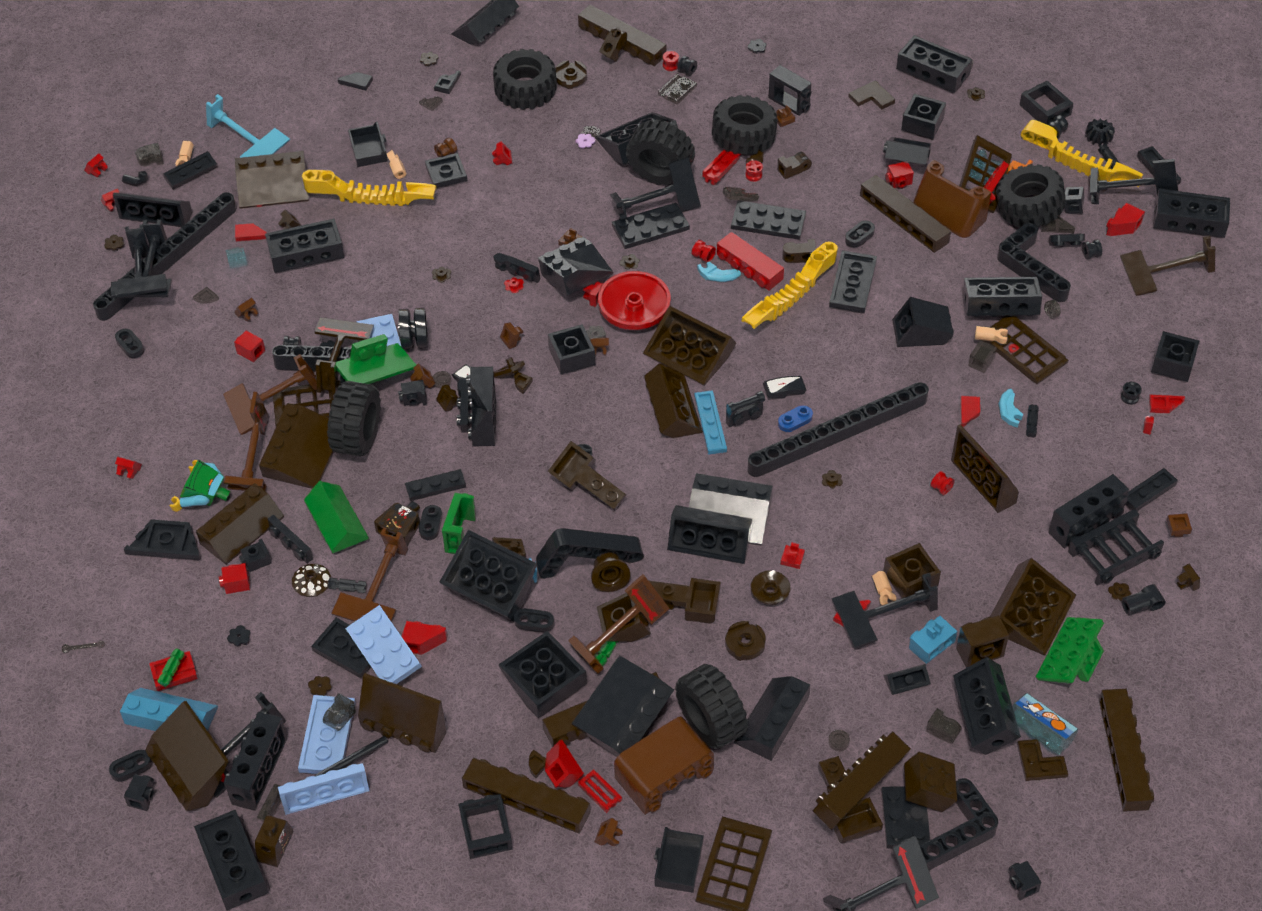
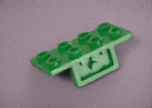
M385 334L353 343L350 358L336 362V369L346 381L370 384L413 370L416 364L398 343L387 346L388 338Z
M1067 617L1036 675L1037 680L1073 683L1078 675L1081 681L1088 682L1104 652L1097 639L1104 624L1103 620Z

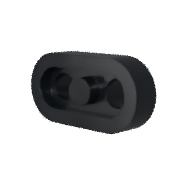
M866 220L859 222L846 233L845 243L850 247L862 245L874 235L875 225Z
M1085 233L1049 235L1053 246L1064 245V242H1071V245H1080L1082 241H1085Z
M125 328L116 332V342L128 357L137 358L143 354V344L132 330Z
M429 505L422 512L419 535L424 540H433L439 534L442 521V510L439 506Z
M522 608L514 614V623L517 628L522 630L546 632L553 629L554 616L548 611Z
M136 750L113 761L109 766V773L113 780L122 782L132 778L134 774L138 775L151 767L152 760L148 757L145 750Z

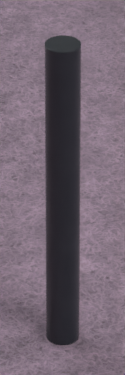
M385 736L380 737L314 776L326 774L331 770L337 771L345 768L387 744V738Z

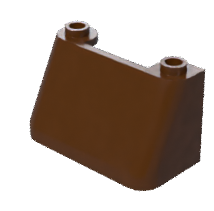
M933 160L925 170L913 203L934 217L943 226H946L955 235L962 238L970 237L987 220L991 191L981 186L973 187L970 191L963 189L942 177L944 166Z

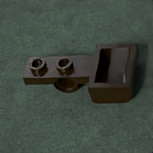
M570 441L548 472L572 491L578 483L616 510L626 497V494L593 470L591 466L596 459Z
M691 578L690 586L648 580L670 608L669 610L674 609L675 606L686 607V621L708 624L715 621L721 588L720 581Z
M839 756L818 763V767L827 784V789L836 780L839 783L842 781L839 777L846 770ZM868 797L862 799L833 829L839 842L844 843L882 830L883 823L871 798Z

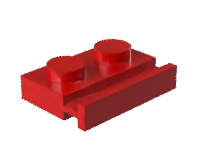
M190 651L184 652V656L180 660V664L174 676H172L170 684L166 687L159 684L158 679L162 675V671L170 657L149 663L157 691L198 679Z

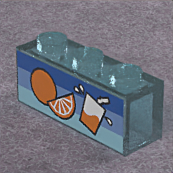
M1025 693L1013 704L1018 726L1052 751L1060 755L1072 744L1079 729L1037 699Z

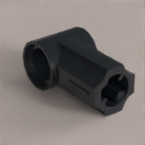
M1151 584L1144 587L1139 593L1122 598L1121 603L1125 613L1132 615L1147 609L1150 611L1158 610L1166 604V600L1157 586Z

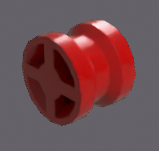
M667 51L663 54V68L667 71L677 70L679 63L677 52Z
M752 160L746 164L745 177L747 180L756 182L762 178V163Z
M940 471L932 479L930 486L933 489H938L940 494L946 495L952 489L955 480L951 477L948 478L943 471Z

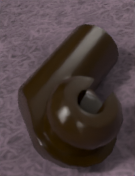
M759 150L757 154L746 159V164L752 160L763 163L764 152Z

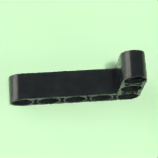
M1033 223L1024 224L999 244L997 260L1020 277H1037L1040 290L1057 302L1067 301L1071 287L1070 282L1026 252L1036 243L1038 226Z
M278 345L272 349L274 366L279 370H298L294 357L301 354L310 368L316 371L315 364L317 360L329 361L334 347ZM342 347L336 362L350 358L352 347ZM340 374V383L342 384L346 380Z
M566 528L557 529L550 535L536 556L539 576L543 579L554 577L568 556L596 559L604 553H614L624 562L633 563L641 561L644 558L640 539L635 536Z
M961 778L956 781L957 801L955 803L968 821L920 845L928 870L984 843L996 834L998 827L996 814L975 785L967 778ZM984 824H988V825H990L991 827H990V828L985 827ZM965 834H971L973 837H968ZM947 843H952L955 846H949L947 845ZM932 852L935 853L937 856H931L928 853Z

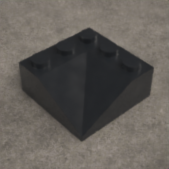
M585 237L577 238L567 245H561L558 249L546 252L538 257L542 276L567 296L613 275V271L595 246Z
M493 366L470 367V375L466 376L467 386H470L468 387V398H472L469 399V410H472V413H469V425H472V428H468V440H472V447L495 446L497 401Z
M548 631L498 664L524 704L537 718L546 714L587 684L586 670Z

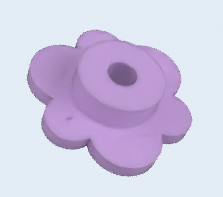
M579 134L576 143L580 148H589L595 143V138L591 137L590 134Z

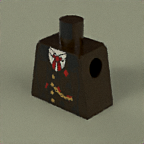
M411 501L407 507L400 503H394L374 521L376 533L380 534L383 527L387 528L389 535L396 537L397 532H400L408 547L419 528L420 518L417 512L420 506L414 501Z
M269 815L265 817L255 839L257 862L278 868L294 832L288 821Z

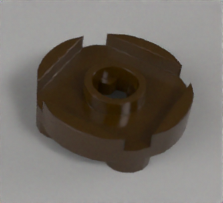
M569 60L559 63L556 66L557 83L567 89H573L583 84L587 80L586 66L579 61L569 63Z
M739 621L729 627L725 635V647L735 659L740 661L750 660L764 652L766 635L759 625L749 624V621ZM742 638L750 639L749 643H742Z

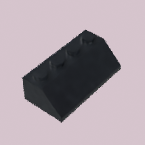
M491 0L451 34L470 45L474 43L480 44L485 40L484 36L486 34L489 36L496 30V26L500 27L506 22L505 18L515 15V10L520 6L515 0Z
M113 193L119 219L138 222L147 220L148 223L157 224V220H161L163 225L182 227L190 220L192 215L190 201L130 193Z
M675 505L671 514L667 550L745 564L753 519Z
M793 676L772 678L748 718L746 732L735 739L734 744L772 761L809 698L810 684Z

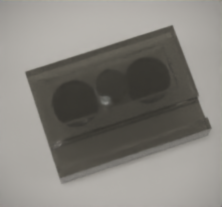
M677 73L658 90V96H663L664 99L678 105L697 87V82L685 76L681 77Z

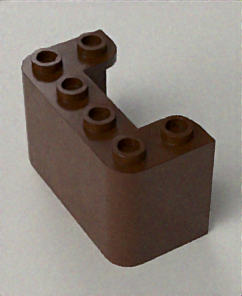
M682 716L673 719L626 749L614 761L616 781L644 815L650 811L652 813L657 811L661 807L662 794L667 790L671 791L676 788L684 779H690L694 775L697 778H707L714 770V753Z

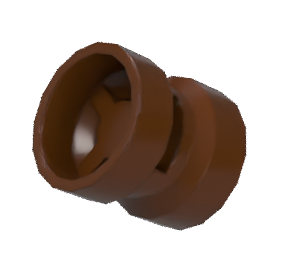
M450 137L446 138L443 143L434 145V150L438 157L455 154L458 151L456 143Z

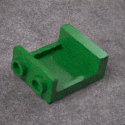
M454 493L442 528L445 553H456L464 538L463 521H476L475 502L472 495Z

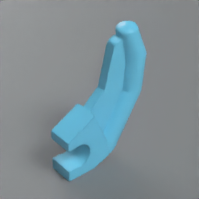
M707 262V268H703L701 264L697 265L700 275L706 280L727 282L741 276L739 270H721L711 262Z
M1008 389L1001 395L998 403L1000 415L1009 425L1018 428L1020 421L1015 419L1022 420L1023 414L1013 405L1015 393H1013L1012 389Z

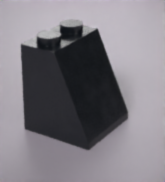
M909 297L892 319L897 347L945 345L954 334L948 306L914 297Z

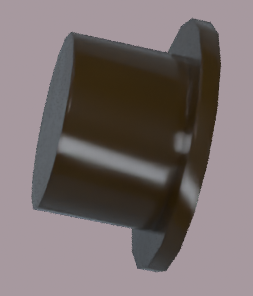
M604 553L594 561V568L591 573L592 584L602 592L618 591L628 583L631 576L630 568L616 554Z

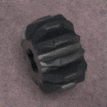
M1093 119L1087 125L1085 137H1087L1088 142L1092 141L1093 145L1096 143L1099 146L1102 143L1108 144L1113 140L1115 127H1113V123H1108L1107 119Z

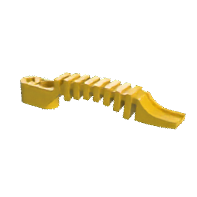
M1030 120L1021 131L1023 140L1049 150V158L1052 159L1054 156L1056 162H1061L1065 166L1068 165L1071 169H1076L1077 172L1085 173L1086 176L1091 175V168L1098 167L1100 180H1107V182L1142 179L1143 177L1142 173L1116 162L1111 170L1112 159H1108L1103 167L1104 159L1102 158L1095 164L1096 157L1092 156L1088 161L1087 154L1079 157L1080 151L1078 150L1073 154L1074 147L1070 146L1066 150L1068 142L1060 143L1057 139V131L1053 127L1039 121Z
M307 170L302 174L304 187L308 193L337 194L340 197V201H345L346 198L349 200V203L357 201L360 204L365 202L366 204L374 203V205L380 203L382 205L390 204V206H395V204L403 206V204L409 205L411 201L416 199H434L436 185L406 182L407 191H404L402 181H398L397 188H395V184H390L388 191L387 185H383L382 191H380L379 185H375L374 190H372L371 185H366V189H364L363 183H358V188H355L354 180L346 183L329 170Z
M825 242L811 253L801 273L799 271L796 273L795 280L792 278L790 284H786L784 290L783 288L780 289L779 293L776 292L774 296L773 294L767 295L764 301H760L742 317L741 321H745L755 329L766 320L770 322L776 320L777 316H781L783 311L786 312L788 307L791 308L794 302L796 303L800 297L802 298L804 293L810 290V287H814L816 279L835 263L837 245L833 242Z

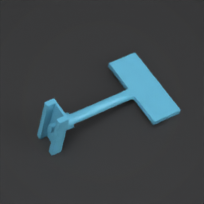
M219 94L215 96L216 102L213 104L210 102L206 103L207 126L213 128L219 122H224L254 144L240 158L274 154L290 141V138L276 128L271 130L262 139H257L227 117V114L223 112V97Z

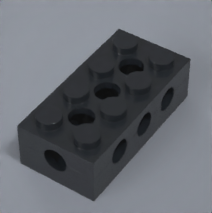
M914 35L898 53L896 69L955 93L970 75L972 59Z
M1167 189L1158 190L1153 228L1225 238L1230 221V198Z
M335 218L265 233L274 273L344 258L342 242Z
M1037 277L964 278L962 296L967 316L1040 315L1042 293Z
M1114 474L1110 475L1055 509L1048 533L1065 549L1070 546L1072 540L1100 527L1114 517L1121 516L1124 513V506L1128 500L1129 488Z
M986 657L953 675L972 748L987 755L1021 737L1000 664Z
M257 712L255 719L251 720L247 737L242 739L241 750L233 759L231 772L227 773L224 779V785L231 805L256 811L287 741L281 717Z
M236 809L194 826L226 911L268 894L264 878Z

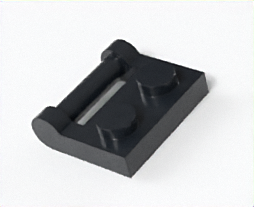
M759 391L749 398L736 403H728L726 405V424L728 427L739 426L745 421L757 419L760 415H763L764 393Z

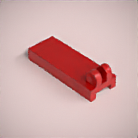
M723 150L703 170L702 177H705V182L709 183L711 180V185H715L737 163L740 154L737 155L731 151Z
M1005 161L994 170L983 187L991 191L990 203L996 198L992 191L1009 166Z

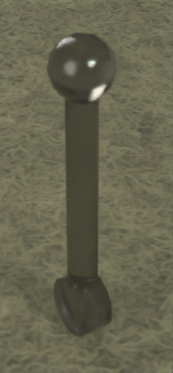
M100 640L97 643L74 646L64 644L61 650L63 653H68L70 650L103 648L105 642Z

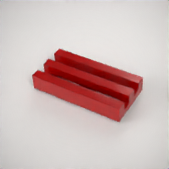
M594 769L578 781V786L606 813L610 811L611 807H615L616 803L622 801V796ZM593 777L614 799L609 798L590 778ZM585 782H587L607 802V804Z

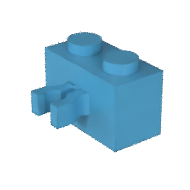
M941 616L935 620L931 619L922 630H917L911 635L909 649L927 664L956 641L957 630Z

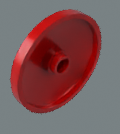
M627 271L612 276L602 285L598 294V306L602 316L612 325L628 330H640L658 324L671 305V295L667 285L657 276L642 271Z

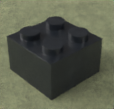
M914 94L903 114L901 130L934 139L944 119L946 102Z
M583 324L548 334L549 350L560 374L596 365L595 349Z
M1163 331L1151 372L1188 382L1200 341Z

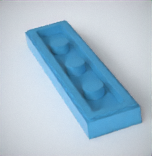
M713 390L694 393L708 455L727 452Z

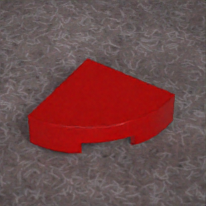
M1153 416L1145 417L1144 434H1151L1154 424Z

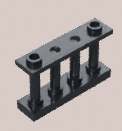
M1135 509L1072 540L1070 543L1069 554L1072 557L1079 554L1083 555L1098 572L1095 580L1097 586L1102 583H1109L1115 576L1150 558L1156 559L1162 553L1164 541L1160 540L1152 544L1137 527L1140 514ZM1126 530L1131 531L1145 548L1136 552L1121 533ZM1110 538L1115 539L1128 553L1129 557L1120 560L1105 541ZM1094 546L1099 547L1113 565L1104 568L1089 549Z

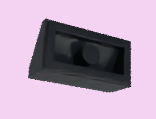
M926 664L883 675L892 695L931 684Z

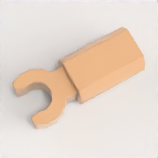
M191 141L182 142L179 159L175 163L176 167L191 159L194 147Z
M393 150L387 153V157L390 160L389 164L392 172L397 179L403 178L407 174L403 163L398 155H395Z
M976 326L975 340L997 341L998 343L1006 344L1007 337L1003 336H1007L1008 330H995V328Z
M878 571L872 578L880 595V604H887L888 598L896 601V595L891 592L892 588L886 573Z

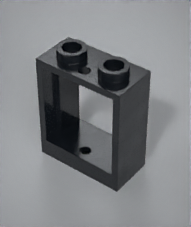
M779 65L769 74L768 98L783 107L787 105L793 113L800 116L803 112H807L811 106L812 83ZM784 85L797 92V98L786 93Z
M1045 81L1021 93L1019 105L1037 121L1047 125L1055 116L1060 115L1064 118L1070 116L1074 103L1049 81ZM1046 95L1057 106L1046 111L1035 99Z
M891 137L884 143L883 153H886L885 158L926 165L929 161L932 143Z
M501 794L487 795L477 800L469 799L458 804L470 859L513 850ZM498 810L503 834L471 840L467 817Z

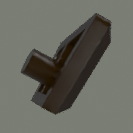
M512 357L505 359L507 365L494 371V378L498 379L518 372L524 367V360L514 362Z
M492 538L493 542L526 557L522 539Z

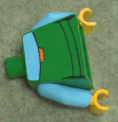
M199 459L192 462L193 466L188 467L191 474L180 495L181 499L179 500L175 496L171 499L173 504L169 506L173 511L178 512L182 507L210 506L215 497L224 501L227 500L231 491L221 487L224 476L215 464L204 463Z

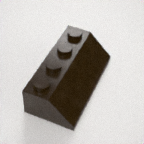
M660 363L644 375L660 432L671 438L702 433L701 424L685 375Z
M254 483L197 529L196 533L200 545L227 565L241 553L240 549L250 546L268 531L269 524L267 519L274 514L281 520L284 518V515L270 495Z

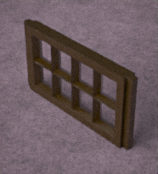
M976 135L959 186L970 191L966 188L967 182L970 181L977 186L984 187L985 177L989 179L991 174L987 173L989 166L995 169L999 166L991 162L992 155L1010 164L1012 154ZM978 147L990 152L988 159L977 154ZM975 158L986 164L984 170L973 165ZM971 170L983 175L981 182L970 177ZM997 185L995 190L992 191L996 198L989 204L988 211L991 213L995 212L998 204Z
M1007 315L989 327L995 328V330L1005 329L1011 324L1020 330L1017 334L1011 336L1007 333V336H1005L1008 338L1006 344L999 345L996 341H983L1036 384L1046 379L1069 361L1065 355L1016 316ZM1023 333L1032 339V341L1024 346L1016 340ZM1010 342H1013L1020 348L1013 354H1010L1003 348ZM1034 343H1037L1044 349L1037 355H1034L1027 349ZM1022 351L1031 357L1024 364L1015 358ZM1046 352L1055 358L1048 365L1039 359ZM1033 361L1038 362L1043 367L1036 373L1026 367Z
M340 380L337 381V388L341 385ZM310 384L288 387L273 396L275 426H277L286 406L284 404V396L296 394L295 405L303 407L313 406L314 412L319 414L318 405L330 403L331 410V403L334 399L332 391L328 390L329 399L317 400V389L314 390ZM312 392L313 401L301 403L300 394ZM329 413L320 414L329 418Z
M722 816L695 902L725 911H749L772 830ZM726 830L742 834L738 846L722 842ZM746 835L761 839L758 852L742 847ZM721 846L736 850L733 863L717 859ZM741 852L757 856L753 868L737 864ZM715 863L731 867L728 880L712 875ZM735 869L751 873L748 885L732 881ZM710 880L726 884L723 896L706 892ZM730 885L746 890L743 902L727 898Z

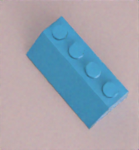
M139 688L127 695L120 713L124 724L156 731L183 701H187L208 731L218 705Z

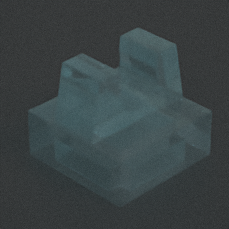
M243 246L225 250L230 269L248 265Z

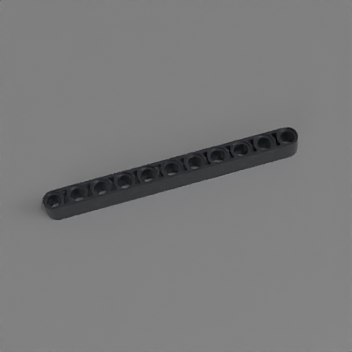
M229 192L220 194L157 247L150 276L163 274L233 215L237 209L233 194ZM147 257L142 260V275ZM135 267L120 279L135 278ZM110 287L93 302L97 318L101 321L110 319L135 297L111 298Z
M922 382L912 384L758 450L748 457V474L753 477H760L922 407L927 403L929 388Z

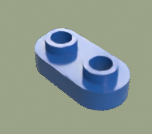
M798 406L779 417L778 427L784 432H792L810 423L813 418V411L808 406Z

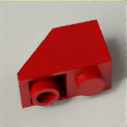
M1126 203L1122 208H1118L1114 218L1109 219L1106 225L1108 228L1106 235L1134 234L1143 222L1145 211Z
M406 621L401 636L412 653L419 655L445 643L448 638L446 627L436 624H423L419 621Z
M559 740L546 754L545 772L556 788L571 787L584 774L563 740Z

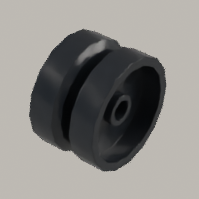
M425 307L415 308L414 320L411 318L409 309H399L398 332L403 349L412 348L413 337L416 339L418 348L428 347Z

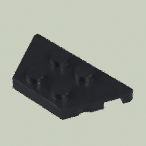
M151 519L145 525V528L135 536L136 540L130 546L126 545L124 547L125 554L200 560L190 522Z

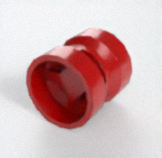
M698 240L694 244L691 254L696 258L700 257L702 261L707 263L714 258L716 248L712 245H706L702 240Z

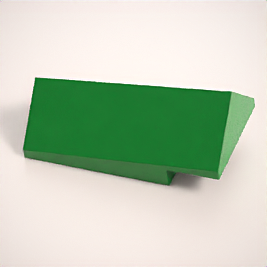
M319 481L305 497L304 502L332 554L369 539L340 485Z

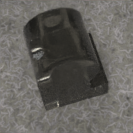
M158 143L140 147L135 151L137 161L141 166H149L152 163L157 165L164 164Z
M338 693L334 698L332 706L325 712L323 723L337 731L341 730L356 713L354 701Z
M937 708L928 721L926 732L951 744L961 732L962 727L956 720L944 716V712Z

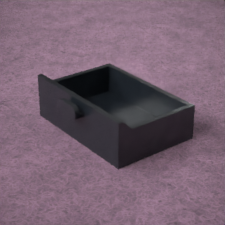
M378 121L373 125L348 130L357 167L387 162L384 146L386 137L385 134L381 135Z
M665 827L661 848L656 847L654 860H658L654 878L656 887L694 893L704 835L675 831Z

